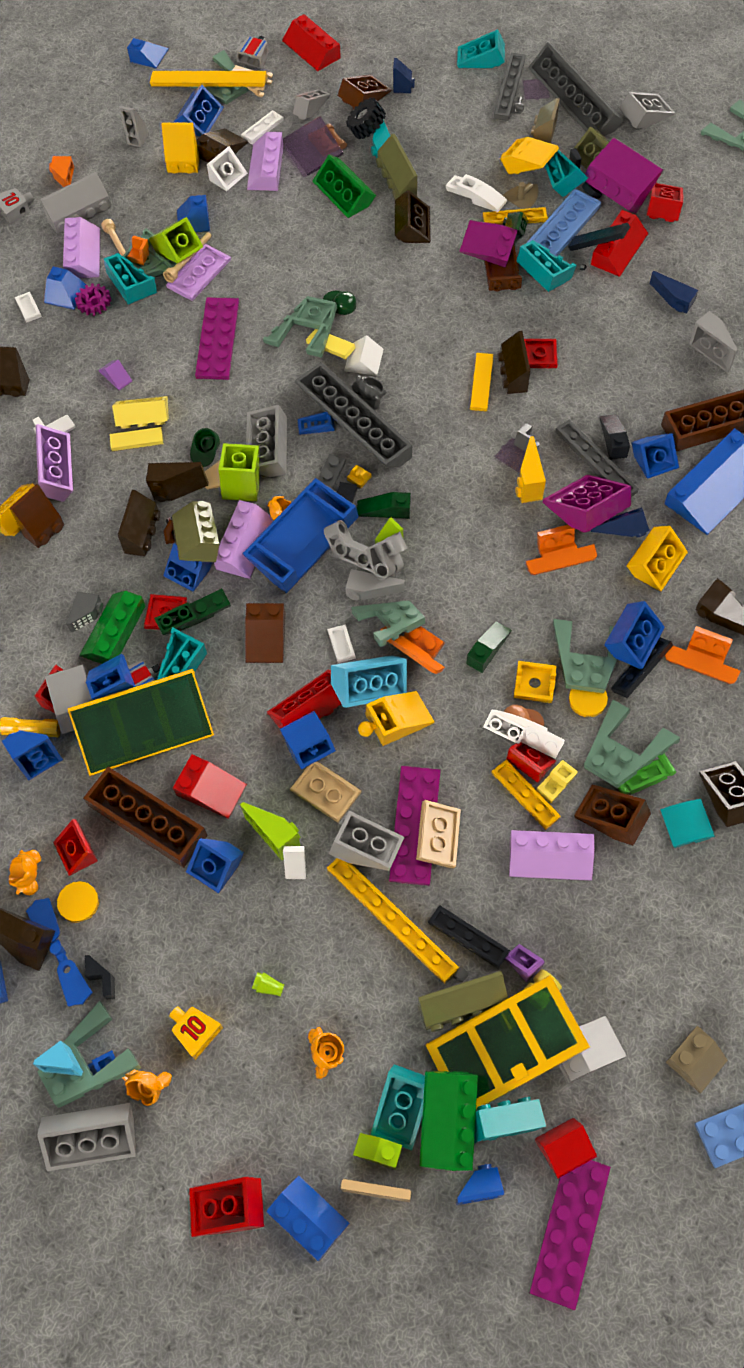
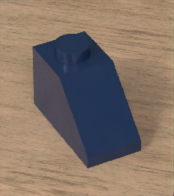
M394 58L393 93H411V89L415 88V78H412V71L398 58Z

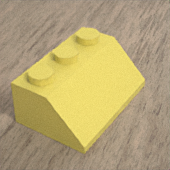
M167 396L117 401L112 405L115 425L120 426L121 429L131 428V425L138 424V427L148 426V423L155 422V425H163L169 419Z

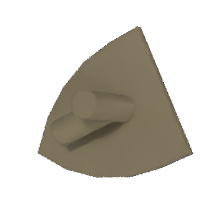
M520 182L519 186L510 189L502 196L517 207L528 209L536 202L538 185L530 182L528 184Z

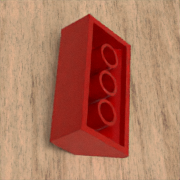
M305 14L292 20L282 41L316 71H320L341 59L340 44Z
M625 210L620 211L610 226L628 223L630 228L625 237L598 244L593 251L591 260L592 266L619 277L648 235L647 230L637 215Z
M328 669L267 711L279 728L313 711L321 719L324 716L330 715L336 707L342 705L331 685V670Z

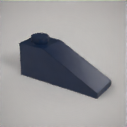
M656 271L652 272L649 284L672 308L687 314L696 300L698 290Z
M642 507L614 516L591 529V532L628 537L636 536V538L642 537L647 534L646 532L650 531Z

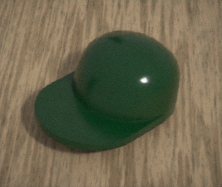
M330 291L323 297V300L336 302V313L340 315L351 314L356 309V298L351 292Z
M202 428L195 433L190 450L192 462H201L203 467L209 466L213 462L216 450L220 445V438L215 431L209 428Z

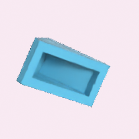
M59 1041L36 1058L33 1063L43 1072L82 1076L83 1073L71 1048L62 1041Z

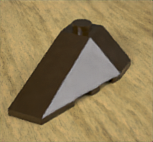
M717 578L699 600L695 610L700 617L744 636V604L741 605L735 598L737 594Z
M0 908V944L19 963L40 971L55 930Z

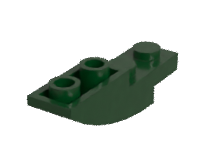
M221 588L190 604L187 602L154 618L162 635L171 634L172 627L179 631L192 627L214 617V614L230 607L231 604Z

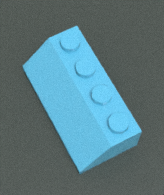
M391 655L331 665V685L342 706L345 708L368 704L385 696L407 693V659Z

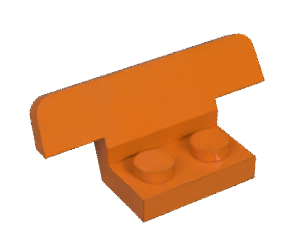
M564 525L537 532L538 550L541 557L526 561V566L530 574L537 575L593 561L597 557V552L594 544L577 548L575 544V529L569 525Z
M422 626L405 633L404 636H399L395 640H392V638L387 640V642L434 674L442 672L445 668L434 660L445 642Z
M698 626L695 627L687 650L672 646L665 655V659L669 662L728 684H734L741 670L723 664L733 639Z

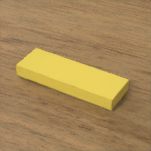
M315 329L308 336V338L306 339V342L308 344L311 342V340L317 333L318 329ZM329 334L324 351L347 359L356 347L351 342Z
M157 427L110 434L111 450L118 451L163 444L162 428Z

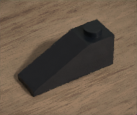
M617 414L600 416L609 459L627 458L630 443L627 432Z

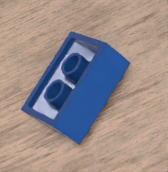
M201 85L191 93L174 123H193L195 135L200 137L202 134L210 131L224 107Z
M645 601L630 603L626 605L604 645L614 658L638 669H643L665 626Z
M19 730L16 733L9 734L6 739L2 740L13 761L28 781L63 760L49 737L45 734Z
M300 1176L277 1197L266 1211L319 1262L350 1224Z

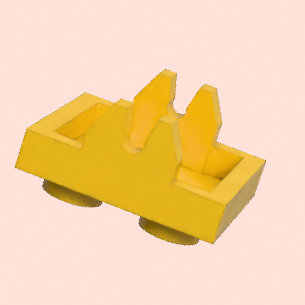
M518 661L514 698L552 703L556 666ZM536 678L540 681V686L533 688L530 686L529 681Z

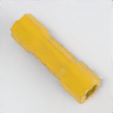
M2 717L0 719L1 735H9L21 730L45 734L48 737L60 736V727L57 719L26 720Z

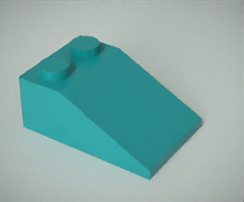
M498 29L458 46V68H493L505 63V43Z
M395 1064L392 1066L387 1075L370 1135L401 1144L402 1147L413 1150L422 1124L425 1075Z

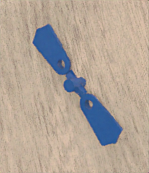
M50 899L35 900L26 910V913L31 921L55 930L52 943L50 944V952L56 956L59 962L57 973L67 1005L69 1007L83 1005L93 992L76 964L72 960L67 959L66 951L61 946L59 939H57L60 929ZM70 967V971L65 973V969Z

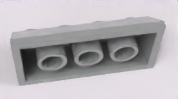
M96 172L40 199L47 221L56 233L64 231L65 218L81 217L87 219L111 207L109 196Z
M279 405L247 412L246 445L259 446V475L266 477L287 474V416Z
M130 1103L41 1117L37 1136L47 1171L136 1157L134 1118Z

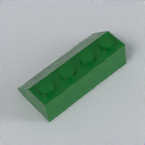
M330 154L312 181L347 218L368 208L376 197V194L341 159Z
M128 591L112 594L79 656L103 664L120 655L146 607L142 596Z
M425 1071L419 1166L450 1171L473 1170L478 1075L467 1072Z

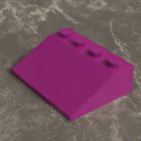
M613 138L591 162L584 174L588 177L585 182L628 211L636 214L660 177L663 169L616 138Z
M587 474L542 500L543 504L570 527L581 532H589L631 506V485Z

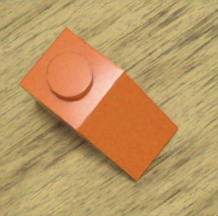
M53 156L52 162L49 163V170L53 174L54 179L63 187L71 184L74 172L71 156Z

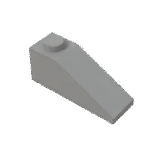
M316 89L296 95L293 114L297 115L301 120L313 117L331 94Z
M119 106L127 144L142 148L148 137L146 123L134 108Z
M351 569L346 585V596L352 600H366L404 592L405 580L393 577L381 580L373 573Z

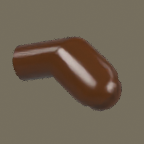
M172 519L168 521L163 530L166 544L174 543Z

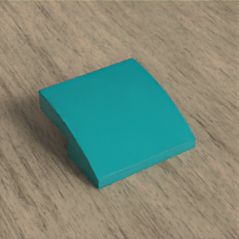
M701 799L682 802L660 809L674 848L715 837Z

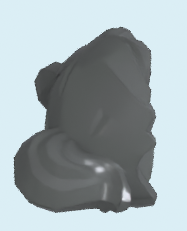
M359 375L352 384V389L356 394H361L362 397L368 400L373 410L378 409L380 399L386 394L382 382L369 375L366 377Z

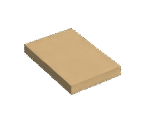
M318 761L310 764L290 788L291 792L337 823H339L361 794L360 789Z
M428 800L422 801L416 860L448 868L456 867L461 809Z
M343 1179L341 1183V1190L343 1192L410 1202L411 1191L409 1189Z

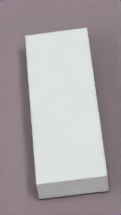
M272 110L243 132L241 137L250 144H254L266 132L271 131L280 124L284 118Z

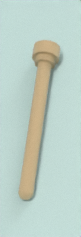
M105 219L101 226L104 232L110 235L117 250L123 256L126 251L115 233L116 226L111 219Z
M206 233L200 239L203 246L211 238L210 233ZM197 252L177 263L174 267L167 268L163 272L164 279L173 283L178 277V272Z

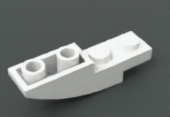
M467 174L463 178L454 175L446 184L447 191L470 198L473 204L495 212H499L507 202V199L494 188Z
M493 709L483 726L517 744L522 742L555 759L565 741L548 732V728L525 718Z

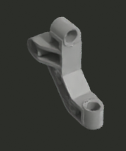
M342 520L324 528V535L336 557L374 573L381 580L402 571L404 563L400 552L408 548L400 532L367 547L352 539L346 524Z

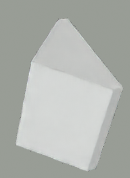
M230 146L207 164L209 181L225 191L229 190L248 174Z
M366 335L353 343L356 348L347 358L345 372L377 376L384 349Z

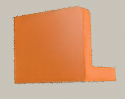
M133 236L132 249L128 255V260L144 265L149 256L148 239Z

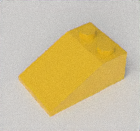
M162 123L167 172L174 174L198 173L200 158L193 123Z
M534 436L529 439L520 476L517 477L518 487L515 488L517 498L520 497L521 503L542 500L546 484Z

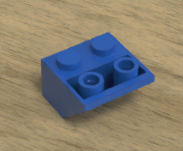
M173 543L163 576L194 592L210 571L212 562L179 560L177 545Z
M123 654L90 670L86 679V684L93 700L135 687Z
M315 711L280 728V732L293 760L300 769L336 751L329 734Z

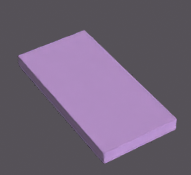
M205 244L178 272L177 279L173 283L168 282L166 286L168 289L193 301L231 261V257Z

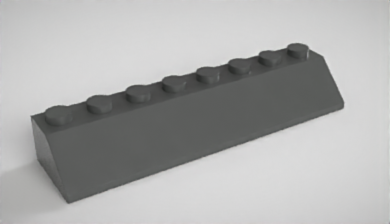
M547 42L528 67L529 70L555 98H560L559 103L586 132L590 126L599 131L603 136L615 132L624 120L560 51Z
M320 362L295 380V383L383 465L386 467H400L412 458V444L324 364Z

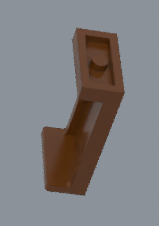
M515 240L506 267L484 261L489 291L494 290L497 292L521 288L522 276L519 273L518 262L516 261Z

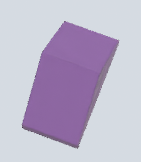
M119 360L111 361L99 369V372L118 390L132 382V379Z
M520 944L505 959L526 983L542 969L545 963L542 958Z

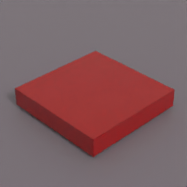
M524 339L530 368H557L556 339Z
M150 594L144 629L160 630L154 618L187 603V597Z

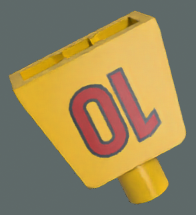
M177 1006L169 1015L176 1022L172 1032L195 1060L223 1029L218 1021L194 1007H191L185 1013Z

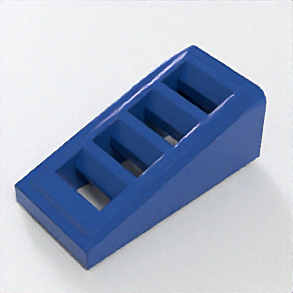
M327 412L298 419L299 434L335 431L334 418ZM304 423H307L308 428L304 429Z

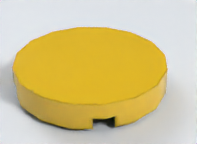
M570 690V707L580 716L596 717L607 706L608 696L606 690L604 693Z
M82 881L72 882L65 886L57 899V908L61 916L67 921L74 923L90 919L97 911L99 905L98 894L95 888L89 883Z

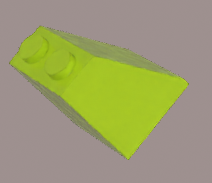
M187 217L169 225L149 238L156 253L175 263L181 262L203 248Z
M223 443L218 469L222 499L257 502L259 492V446Z

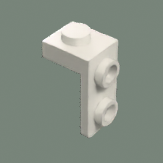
M65 415L46 425V427L67 433L75 429V424L68 415ZM39 417L33 419L35 425L33 430L36 433L37 424L45 425Z

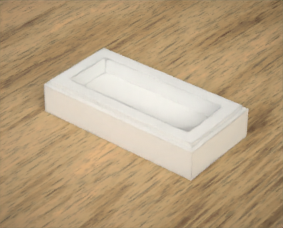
M30 292L15 297L26 323L42 317Z
M346 625L327 629L337 663L356 659Z
M284 846L285 878L306 879L305 847Z

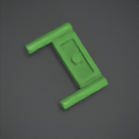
M664 753L657 756L659 760H655L647 767L644 766L637 771V774L618 787V790L621 793H630L632 795L666 780L667 776L676 774V770Z

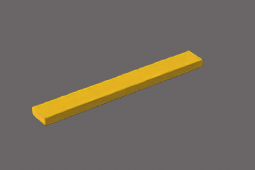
M153 71L150 84L151 86L199 87L201 85L204 87H265L267 73L266 71Z
M336 858L327 867V870L444 984L459 969L435 943L354 865Z

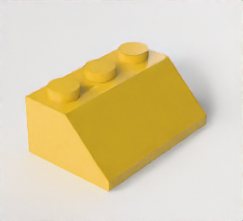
M33 483L21 485L0 506V533L3 535L15 536L20 531L10 507L35 486Z
M671 526L653 527L627 564V568L635 578L658 591H662L688 551Z

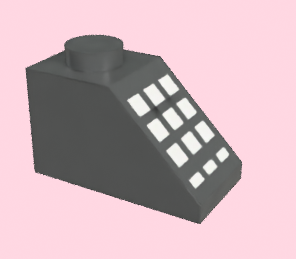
M77 591L66 622L71 632H75L96 620L98 614L102 613L103 603L99 595Z

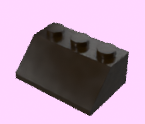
M407 190L395 200V237L404 243H430V206Z
M518 331L501 343L500 351L497 352L498 362L502 363L500 365V374L504 375L502 385L503 389L506 388L507 394L528 392L530 366L523 331Z
M136 490L131 491L118 532V538L124 554L145 557L147 551L151 549V536H154L156 533L155 523L160 519V510H158L156 502Z

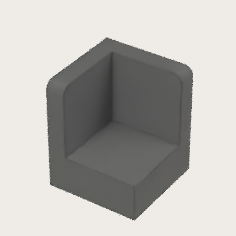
M528 423L517 432L514 445L525 452L533 427ZM535 439V443L538 448L540 443L537 442V440Z

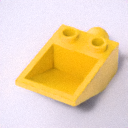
M530 137L516 139L510 148L501 155L500 160L508 174H519L543 168L558 151L559 147Z
M414 691L385 696L366 704L365 715L368 721L359 724L358 732L361 736L368 737L374 730L382 746L435 722L418 692Z

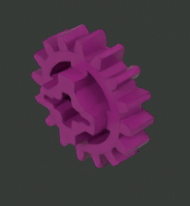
M92 283L91 287L85 285V289L80 288V293H76L75 301L77 308L80 309L81 313L86 312V315L92 313L95 316L97 312L102 314V310L107 311L106 306H111L110 292L106 290L105 286L101 287L100 284L94 286Z

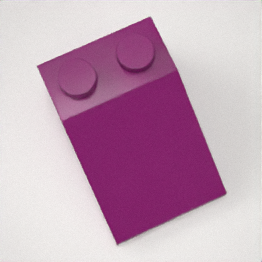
M469 220L459 252L506 267L518 230L504 225Z

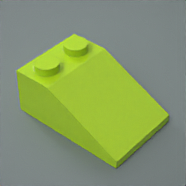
M245 802L240 804L244 818L281 860H284V846H301L299 830L293 822L288 823L283 817Z

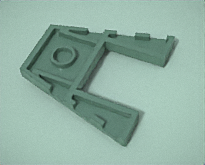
M225 50L213 56V61L225 71H232L235 67ZM205 87L217 101L224 104L230 103L249 91L247 87Z
M739 100L730 107V111L744 120V102ZM710 123L701 130V135L710 136L712 137L711 139L723 141L729 146H735L744 151V131L737 137H733L713 123Z
M307 296L294 308L293 314L287 315L279 327L276 326L271 330V335L263 338L264 343L279 347L294 324L318 329L306 348V352L308 355L322 358L337 310L336 302Z
M554 619L555 639L559 649L558 654L561 659L565 688L604 693L618 659L614 658L608 649L607 657L570 652L572 621ZM613 626L609 628V635L614 628Z
M612 700L584 763V768L618 788L635 776L641 768L651 764L652 760L657 756L667 752L668 748L673 744L679 743L680 737L662 728L644 752L638 755L609 738L630 713L628 707Z
M101 1001L94 1006L63 1042L71 1048L83 1071L82 1076L43 1072L40 1069L37 1071L51 1099L58 1108L85 1096L84 1093L104 1087L103 1084L113 1079L118 1080L125 1077L126 1073L134 1069L136 1071L141 1069L132 1051L127 1049L95 1075L90 1071L77 1047L113 1020Z

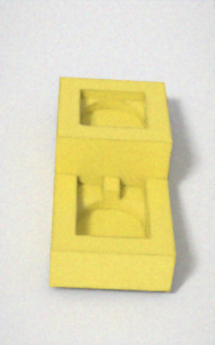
M562 760L537 787L536 791L549 803H552L574 779L578 771Z

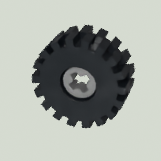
M375 98L365 99L363 103L362 101L359 103V106L354 107V111L350 112L351 115L347 117L346 124L356 138L365 139L366 136L369 137L371 133H375V130L380 128V124H383V119L386 117V112Z

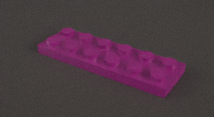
M206 297L195 373L196 379L229 380L239 298Z
M401 766L394 832L403 836L404 839L390 868L389 882L430 886L432 863L416 860L422 801L428 800L438 803L441 769Z
M591 1160L559 1178L529 1294L576 1310L610 1173V1166Z

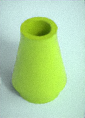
M257 972L251 989L256 990V993L281 996L285 984L278 982L264 972L263 974Z

